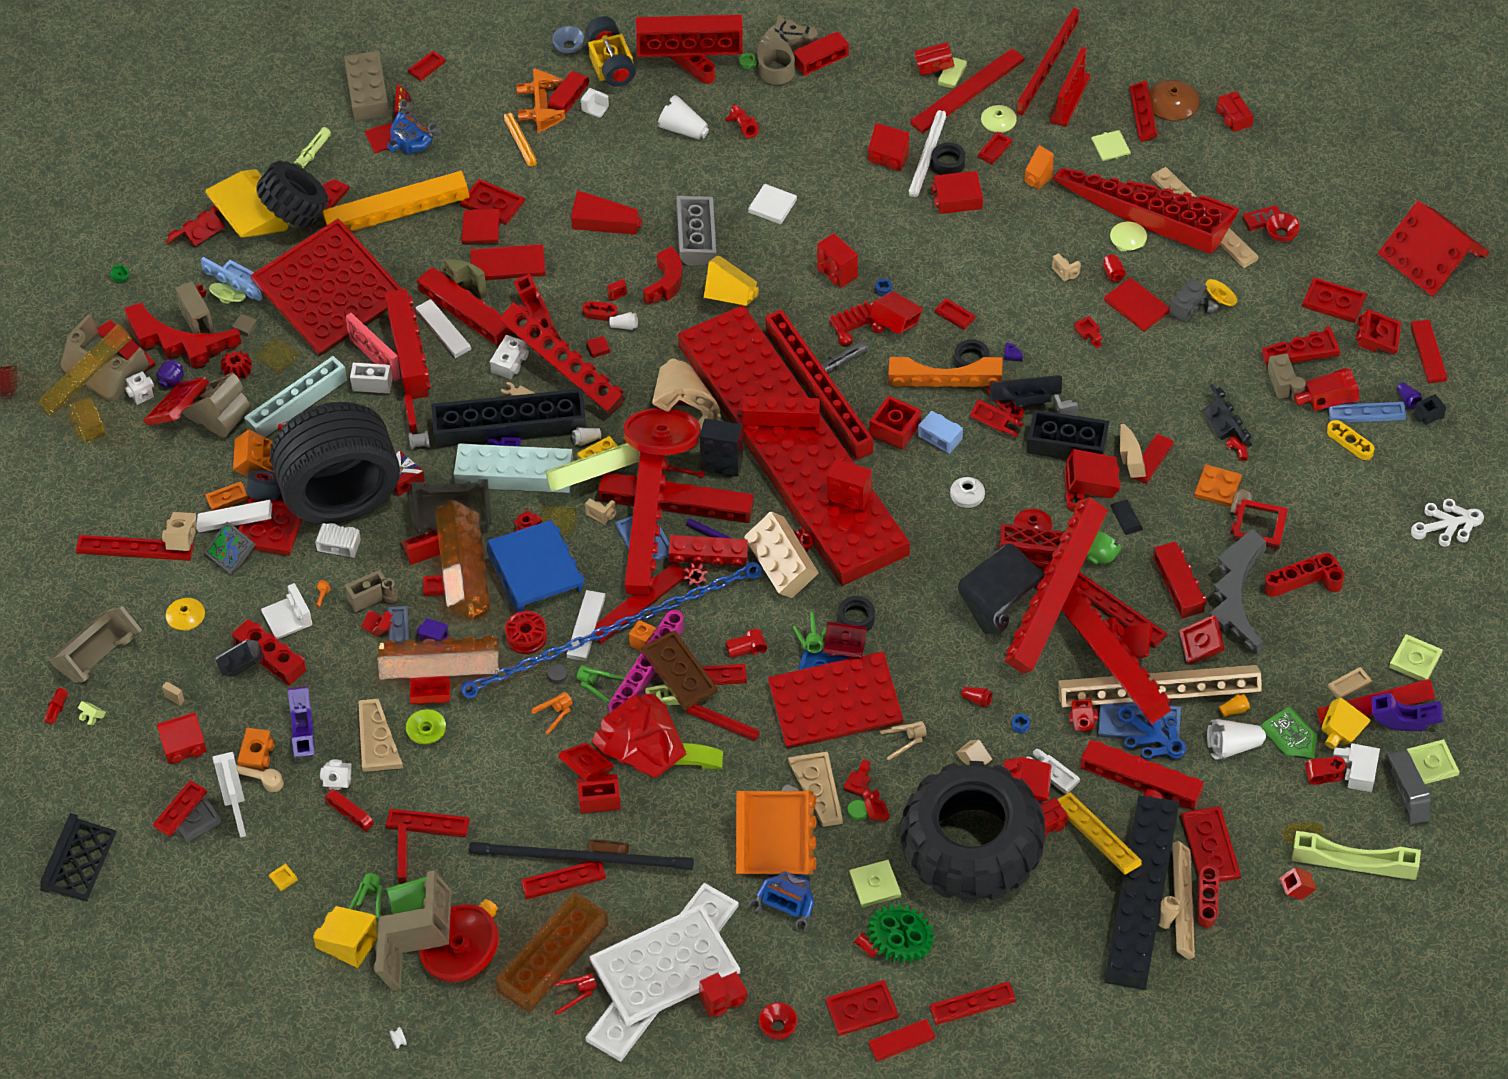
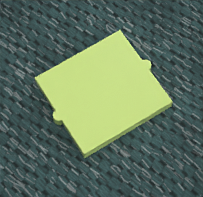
M1120 130L1110 133L1104 132L1102 135L1091 138L1102 161L1113 158L1118 159V157L1131 153Z

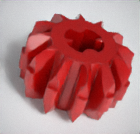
M233 350L231 354L226 353L225 357L221 358L220 369L224 376L234 373L240 380L241 377L247 379V374H251L252 360H250L247 353H243L241 350L238 352Z

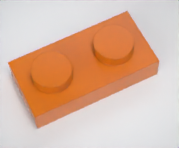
M241 481L205 494L212 511L225 509L249 500Z

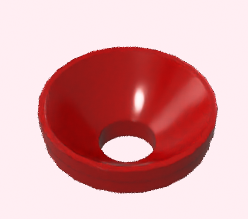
M1288 213L1273 214L1266 223L1268 235L1280 242L1293 240L1298 235L1300 229L1297 218ZM1284 230L1287 232V235L1280 236L1277 234V231Z
M772 1003L761 1011L759 1025L767 1037L775 1040L785 1039L792 1035L796 1029L797 1014L791 1006L785 1003ZM774 1022H782L785 1025L784 1029L781 1031L774 1030L772 1028Z

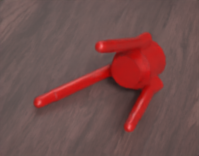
M592 973L549 983V987L576 983L578 991L584 992L555 1011V1015L564 1012L582 999L593 995L592 990L596 989V982Z

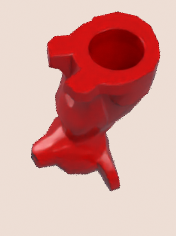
M732 104L729 116L724 118L725 121H737L741 133L747 138H753L758 135L759 126L755 122L756 119L749 117L746 111L738 107L737 104Z

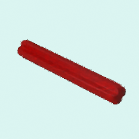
M695 704L686 709V712L753 741H756L759 737L760 731L701 705Z

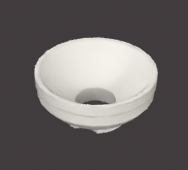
M962 477L952 484L950 497L956 505L972 508L983 501L985 497L984 486L975 478ZM969 483L973 485V488L965 490L962 486Z

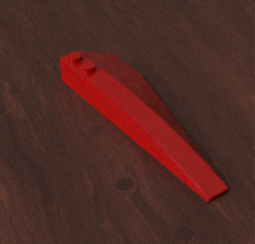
M1063 167L1053 176V180L1095 205L1129 222L1137 223L1147 230L1212 254L1220 245L1239 212V208L1208 196L1200 195L1198 198L1193 197L1192 193L1188 192L1178 194L1173 193V189L1158 190L1157 186L1133 181L1123 183L1119 182L1118 178L1112 177L1111 180L1101 178V175L1098 174L1088 176L1083 171Z

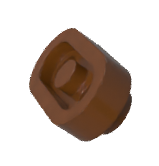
M590 839L588 849L594 852L629 853V844L619 841Z

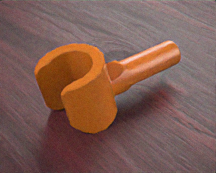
M320 580L317 585V590L321 591L316 603L317 607L321 606L323 598L331 590L329 583L324 580Z

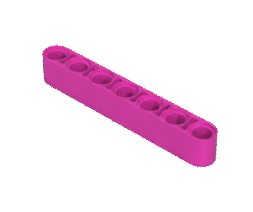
M678 610L669 611L647 644L674 630L680 636L684 629L683 614ZM643 653L640 654L609 702V713L631 696L637 694L641 697L645 688H647L656 674V671Z

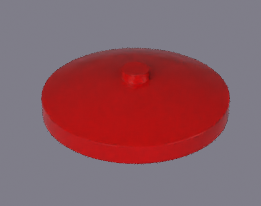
M651 408L631 415L624 423L623 435L625 441L638 451L653 455H672L687 451L698 443L700 439V424L692 415L677 409H670L667 412L661 408Z
M473 904L452 906L450 910L449 945L419 950L420 960L425 969L438 980L460 982L469 979L482 971L492 960L499 943L498 926L493 917L482 907Z

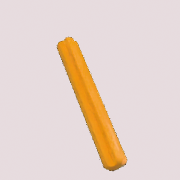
M512 113L505 114L504 120L529 167L535 166L537 159Z

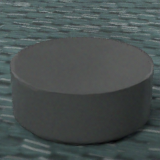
M554 664L547 671L549 681L554 684H561L568 677L567 669L562 664Z

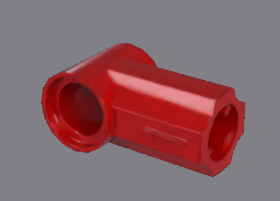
M752 629L745 636L725 641L730 658L748 653L757 655L760 652L761 654L768 648L760 629Z

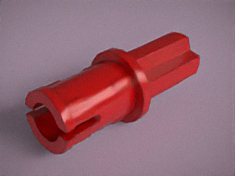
M56 689L52 701L48 703L49 708L44 717L45 723L50 725L55 723L59 712L64 708V701L69 694L66 689Z

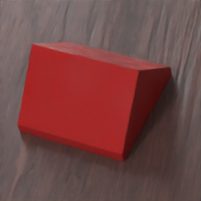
M437 529L400 542L410 565L447 552L444 534Z

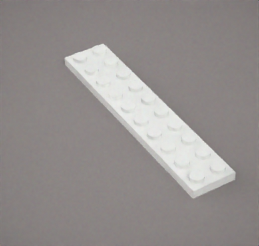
M703 883L681 913L702 904L719 933L739 904L734 899ZM612 1002L586 1036V1042L621 1062L658 1012L627 1026L615 1003Z

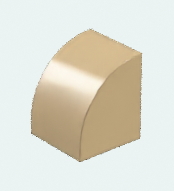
M971 740L956 752L966 765H970L969 761H984V765L992 760L980 740Z

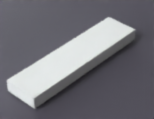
M431 299L415 307L418 315L455 358L471 350L470 344Z
M266 500L199 513L196 529L200 533L221 529L226 522L236 526L271 519L272 502Z
M586 590L571 640L587 636L595 630L606 598L605 593ZM577 640V641H575V642H573V643H570V644H572L573 647H574V646L579 645V644H581V643H579V640ZM593 640L584 643L583 646L577 649L568 650L567 658L586 661Z

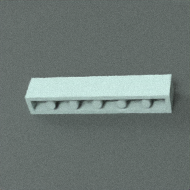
M332 356L246 415L244 419L247 430L250 429L263 437L268 436L278 429V424L289 421L346 382L345 366Z

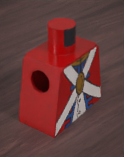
M399 450L396 456L400 465V477L393 490L398 496L425 482L423 470Z

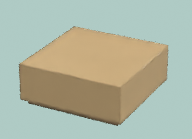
M165 682L162 686L164 697L181 706L184 702L182 690Z

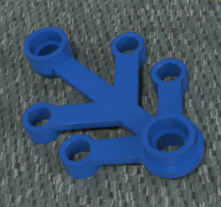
M1122 706L1119 709L1118 718L1122 723H1130L1147 734L1139 737L1128 736L1125 739L1127 749L1132 750L1137 745L1159 742L1164 747L1154 749L1145 747L1142 750L1141 756L1144 760H1151L1153 757L1168 755L1173 759H1179L1185 755L1186 745L1178 739L1176 730L1177 720L1175 717L1169 716L1165 719V727L1169 730L1170 739L1163 735L1160 719L1153 723L1152 728L1134 716L1132 707ZM1129 714L1130 717L1125 719L1122 715ZM1171 720L1175 724L1170 726L1167 724V722ZM1133 740L1135 744L1129 745L1127 742ZM1178 747L1180 751L1174 752L1172 748ZM1149 751L1151 755L1145 756L1144 752Z

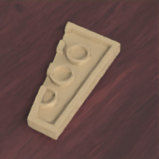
M379 699L359 700L363 772L403 768Z
M828 751L789 757L788 763L803 791H814V795H816L817 802L814 812L822 827L843 824Z

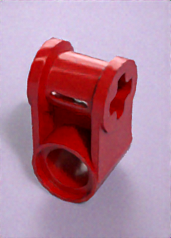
M1339 756L1311 759L1305 763L1309 784L1311 785L1338 782L1345 776L1346 762Z

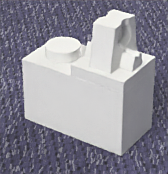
M1351 743V748L1334 749L1333 756L1342 757L1346 762L1345 780L1349 781L1347 788L1372 792L1379 748Z

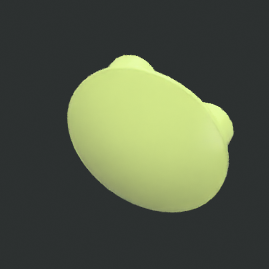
M1122 222L1113 227L1110 238L1120 251L1135 250L1145 246L1147 233L1137 223Z

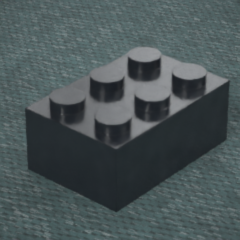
M705 418L699 436L701 470L707 473L739 476L743 462L742 424Z

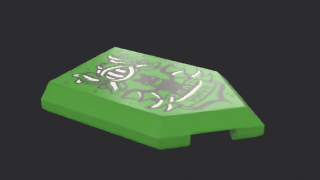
M1292 707L1284 709L1260 726L1285 756L1306 757V759L1315 758L1317 734Z

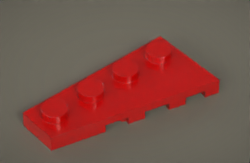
M1331 326L1319 333L1313 331L1309 333V336L1303 338L1298 336L1293 338L1291 342L1286 343L1283 341L1262 348V356L1266 366H1268L1270 356L1288 354L1290 362L1294 363L1340 356V349Z

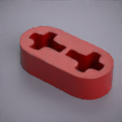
M588 301L583 305V315L588 319L610 321V317L618 316L617 307L612 303Z

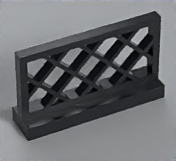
M70 813L40 880V891L49 892L51 890L79 900L88 901L117 831L78 819V815ZM82 826L88 828L91 833L80 837L78 830ZM102 833L110 835L109 839L102 843L97 838V835ZM93 837L97 845L87 849L83 841ZM80 843L83 851L73 854L71 846ZM99 849L102 856L92 860L89 853ZM86 854L89 862L79 866L76 858ZM73 860L76 868L65 871L64 863ZM92 866L95 871L94 874L85 878L82 870ZM79 872L82 879L72 883L68 875ZM63 877L66 878L69 884L64 887L55 885L56 881ZM85 883L87 887L86 893L76 892L74 887Z

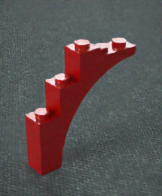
M142 302L124 308L126 319L141 349H150L160 344L167 359L176 358L185 353L192 369L209 363V356L217 355L224 350L233 349L242 344L240 332L237 328L210 334L183 332L168 327L156 320L146 310Z

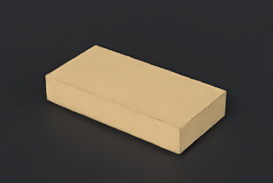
M1359 667L1329 683L1328 689L1337 699L1340 697L1345 699L1371 685L1372 680Z

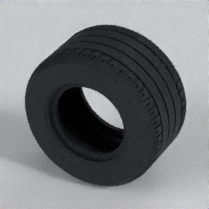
M330 402L314 406L299 413L281 428L274 438L270 450L271 464L286 506L297 517L313 523H343L372 512L387 500L395 489L400 477L399 461L383 419L371 408L357 403Z

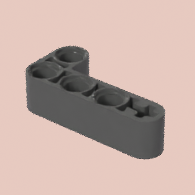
M1401 750L1386 753L1385 760L1388 770L1405 801L1404 811L1405 817H1408L1409 820L1407 822L1408 825L1429 822L1431 809L1430 794L1409 752Z

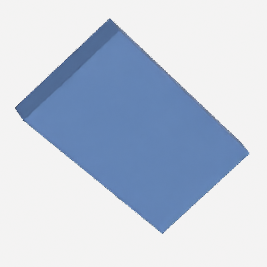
M1135 703L1100 704L1098 737L1126 739L1128 736L1139 737L1147 735L1132 724H1125L1119 720L1118 711L1122 706L1132 707L1135 717L1152 728L1153 724L1150 723ZM1170 706L1171 711L1160 718L1162 732L1165 737L1170 739L1169 730L1165 727V719L1173 716L1177 720L1176 730L1179 739L1181 707ZM1129 714L1122 715L1125 719L1130 717ZM1171 720L1167 722V724L1170 726L1175 724Z

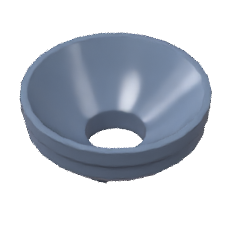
M574 26L561 27L553 34L554 47L563 53H574L584 45V34L579 28ZM566 43L574 44L572 48L564 47Z

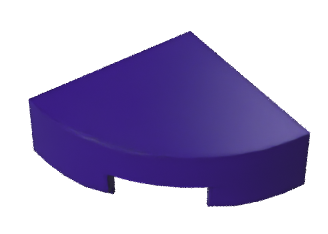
M1006 342L1004 360L1023 362L1022 352L1014 344Z

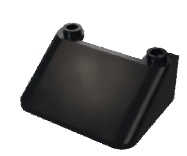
M1005 544L959 581L958 591L984 633L1000 634L1007 628L1009 623V617L1004 611L1033 587L1038 591L1037 586L1043 580L1045 574L1015 545Z

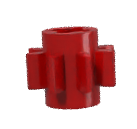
M805 529L793 531L804 550L809 551V547L813 543L810 536L811 533H805Z
M691 562L689 568L684 567L687 574L683 575L684 579H690L688 582L690 586L692 583H696L699 587V582L702 580L706 581L703 574L707 573V569L701 570V562L698 566ZM695 570L698 572V577L696 578L693 576V571Z

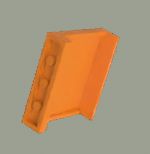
M736 791V874H781L782 872L813 874V870L816 869V858L813 857V849H816V837H813V828H816L814 807H816L817 802L814 791Z

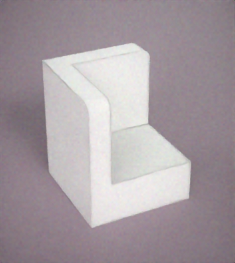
M591 88L588 89L581 99L582 111L598 118L609 107L608 95Z

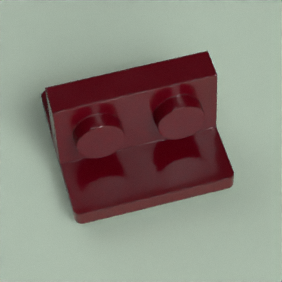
M828 622L823 652L831 656L845 655L848 658H862L866 645L867 627Z

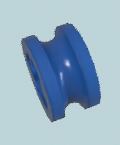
M880 279L876 282L875 291L879 296L892 292V283L888 279Z
M1025 714L1015 715L1012 719V729L1019 734L1026 733L1030 727L1029 717ZM1018 721H1023V726H1019Z

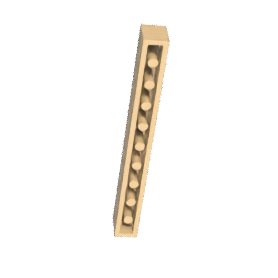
M1257 665L1149 673L1151 676L1149 680L1154 679L1160 687L1158 691L1160 693L1164 691L1169 699L1262 692L1261 672ZM1114 676L1058 681L1059 700L1062 707H1072V700L1092 698L1093 705L1134 702Z

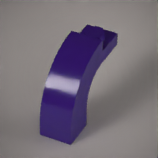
M308 686L288 688L294 757L314 755V727Z
M1391 693L1371 697L1372 714L1379 723L1388 728L1399 731L1427 730L1426 725L1444 722L1443 705L1440 701L1409 706L1397 702Z

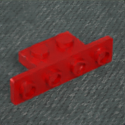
M214 204L209 212L203 211L196 216L198 219L195 221L189 220L184 223L181 230L177 231L175 229L170 232L165 243L168 245L185 234L193 247L198 246L224 229V225L216 216V213L220 210Z

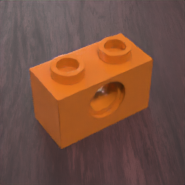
M246 728L237 760L239 766L263 772L265 768L269 767L270 756L268 755L274 749V739H272L270 731Z

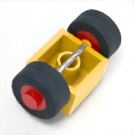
M601 16L593 19L586 27V36L589 40V57L600 81L606 80L611 86L626 85L634 78L636 69L622 34H619L616 23L612 18Z

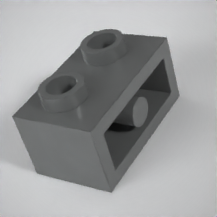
M1191 278L1171 301L1170 315L1186 323L1196 313L1197 309L1205 303L1207 299V286Z

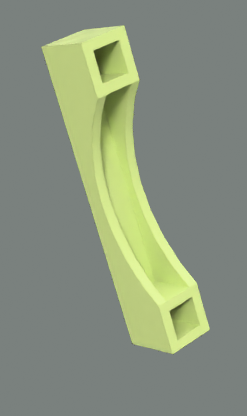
M1296 831L1292 861L1416 880L1421 850L1405 847L1385 850L1355 849L1333 843L1318 834Z

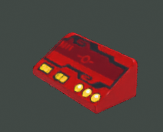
M400 84L396 86L395 118L398 112L402 110L399 106L402 99H405L407 104L408 102L411 103V95Z

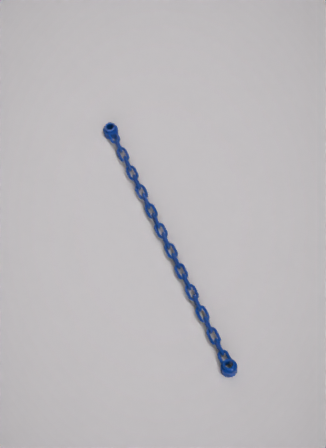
M749 562L744 568L737 570L735 574L715 579L709 585L691 589L685 595L672 597L656 607H648L637 615L622 618L611 626L598 628L587 636L574 638L563 646L553 647L537 657L524 659L513 667L500 669L489 677L465 681L461 685V692L465 697L472 698L476 696L479 689L484 688L488 683L501 681L508 678L512 673L532 668L538 662L551 660L562 652L583 646L588 641L598 640L607 636L612 631L625 629L638 620H646L662 610L675 608L681 602L689 599L694 600L710 590H718L736 579L741 580L746 577L756 579L761 575L762 568L756 562ZM745 570L746 575L741 576L739 573ZM723 580L724 584L717 586L716 582ZM699 590L700 594L693 596L692 592ZM673 600L677 603L672 606L668 604V602ZM651 610L653 614L645 617L644 612ZM627 620L629 624L621 627L619 623ZM603 630L605 634L597 637L595 633ZM579 640V643H581L579 645L573 647V645L570 644ZM554 650L556 654L548 657L546 653ZM530 661L531 665L524 667L522 664ZM505 671L507 675L499 678L497 674ZM481 681L483 685L477 687L475 683Z

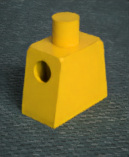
M1341 697L1333 700L1321 727L1322 731L1329 735L1325 745L1335 749L1338 744L1344 746L1351 743L1371 720Z

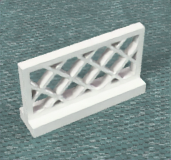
M233 752L213 756L225 806L232 804L239 835L244 837L246 833L238 803L245 801Z

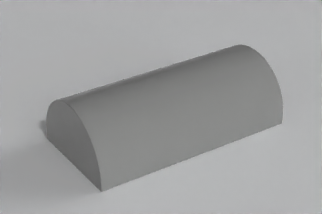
M677 196L679 256L682 262L690 266L707 265L710 260L716 257L713 197Z

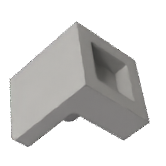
M1054 395L1053 408L1055 413L1077 416V402L1073 403L1072 400L1061 402L1059 395Z

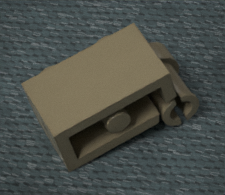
M1288 354L1270 356L1267 371L1277 398L1289 397V392L1291 391L1290 396L1294 400V395L1304 391L1305 380L1302 377L1295 376Z
M381 570L345 585L347 599L355 612L382 600L387 603H394L398 599V591L395 588L394 580L387 578L386 583Z

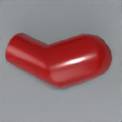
M1231 437L1226 441L1229 449L1235 448L1237 450L1239 461L1248 460L1247 448L1243 442L1237 437Z

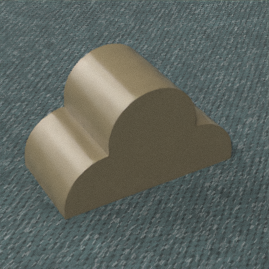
M234 373L211 381L205 387L206 391L200 396H196L193 399L194 403L181 413L195 423L203 424L208 430L218 436L226 437L251 410L249 401L241 393L243 385Z

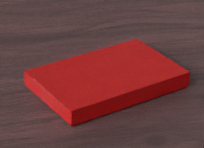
M478 178L468 191L470 198L461 200L460 206L468 210L500 209V223L507 225L525 202V197Z
M1131 277L1104 297L1106 303L1143 332L1170 313V307Z
M1314 277L1302 307L1356 323L1367 293Z
M885 980L825 998L839 1036L899 1018Z

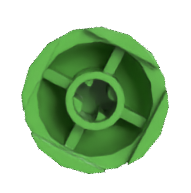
M1098 531L1086 560L1093 565L1098 563L1109 564L1115 560L1122 547L1120 544L1117 547L1112 537Z

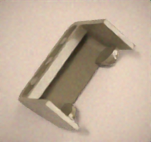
M88 314L68 335L60 365L66 374L105 400L115 401L126 391V379L134 374L144 372L150 365L141 348L128 360L122 357H114L107 364L84 350L85 345L99 332L92 316Z
M123 606L106 610L51 656L48 661L71 681L81 684L89 678L90 668L114 647L120 644L124 646L133 639L131 636L141 632L142 629Z

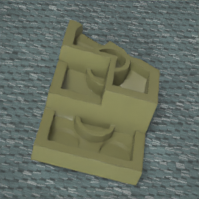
M447 259L444 262L440 271L446 277L454 280L463 289L468 290L471 288L480 299L487 296L485 274L480 268L461 260Z

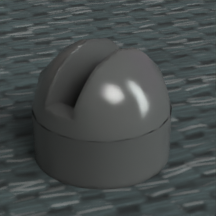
M1207 298L1204 305L1205 313H1215L1219 308L1218 301Z

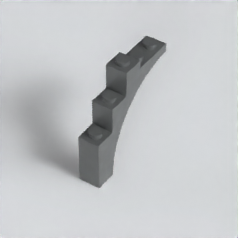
M1251 529L1218 557V569L1225 576L1214 585V596L1221 604L1210 612V616L1215 615L1217 617L1220 630L1223 633L1230 630L1234 637L1244 641V645L1249 651L1253 650L1259 654L1263 651V641L1253 631L1246 618L1242 605V593L1248 572L1255 561L1266 551V541L1254 529Z

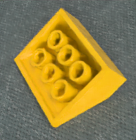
M257 169L240 171L205 191L241 238L283 232L289 226V223L284 222L283 219L276 217L273 212H270L258 197L256 185L262 175Z

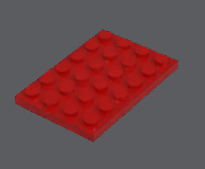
M884 651L864 655L862 658L855 657L768 677L786 749L903 723V716Z

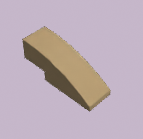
M1121 424L1120 454L1123 465L1128 466L1131 478L1146 476L1140 445L1132 431L1125 424Z

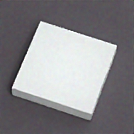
M764 184L748 208V213L782 224L796 202L797 195Z

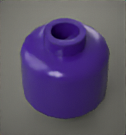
M174 360L164 361L156 373V377L159 380L158 383L167 389L169 386L175 387L184 376L183 366Z

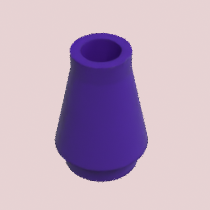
M1405 382L1397 386V391L1405 405L1412 409L1416 408V403L1422 400L1421 393L1408 386Z

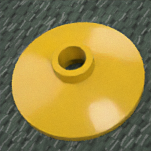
M1209 279L1206 281L1205 286H1207L1206 289L1211 295V299L1217 300L1219 304L1236 305L1237 297L1230 288L1217 280Z
M193 598L178 599L166 611L168 624L172 628L181 631L197 627L205 616L203 605Z

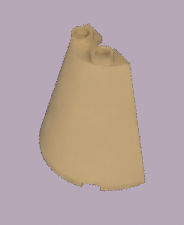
M670 359L660 367L652 401L653 405L668 412L681 400L701 411L703 416L698 420L701 429L705 418L720 421V409L717 402L689 364L677 359Z

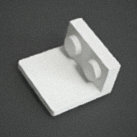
M295 583L287 586L289 592L286 595L287 599L261 609L265 620L277 639L312 625L310 611Z

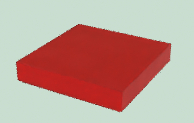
M500 209L464 210L462 244L499 243Z
M1215 615L1179 630L1186 661L1189 665L1225 650L1218 619Z
M587 742L560 751L558 756L559 759L585 780L611 772L614 768V765Z

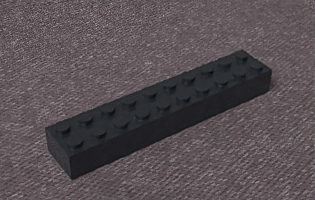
M1144 795L1138 796L1129 849L1141 859L1142 865L1123 876L1104 983L1146 990L1178 815V801Z

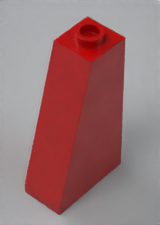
M577 191L571 223L572 229L637 235L638 228L642 227V217H639L638 209L583 191Z

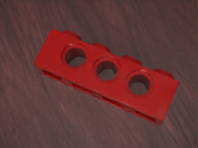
M248 618L232 632L235 645L245 640H258L265 658L259 663L290 686L306 672L304 658L300 654L293 653L287 644L280 643L272 633L264 631L259 623H254Z

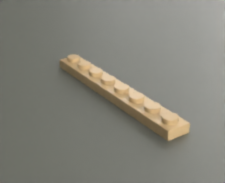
M1167 167L1162 168L1151 176V179L1162 190L1168 188L1173 189V193L1183 194L1188 192L1192 193L1193 197H1197ZM1229 228L1220 246L1238 264L1246 268L1258 260V255Z

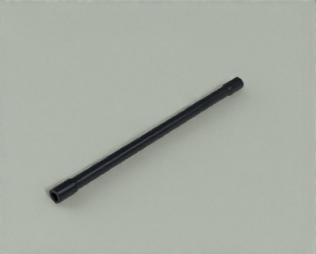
M470 842L469 854L478 855L492 854L672 867L674 869L693 870L694 858L664 857L496 845L483 842Z

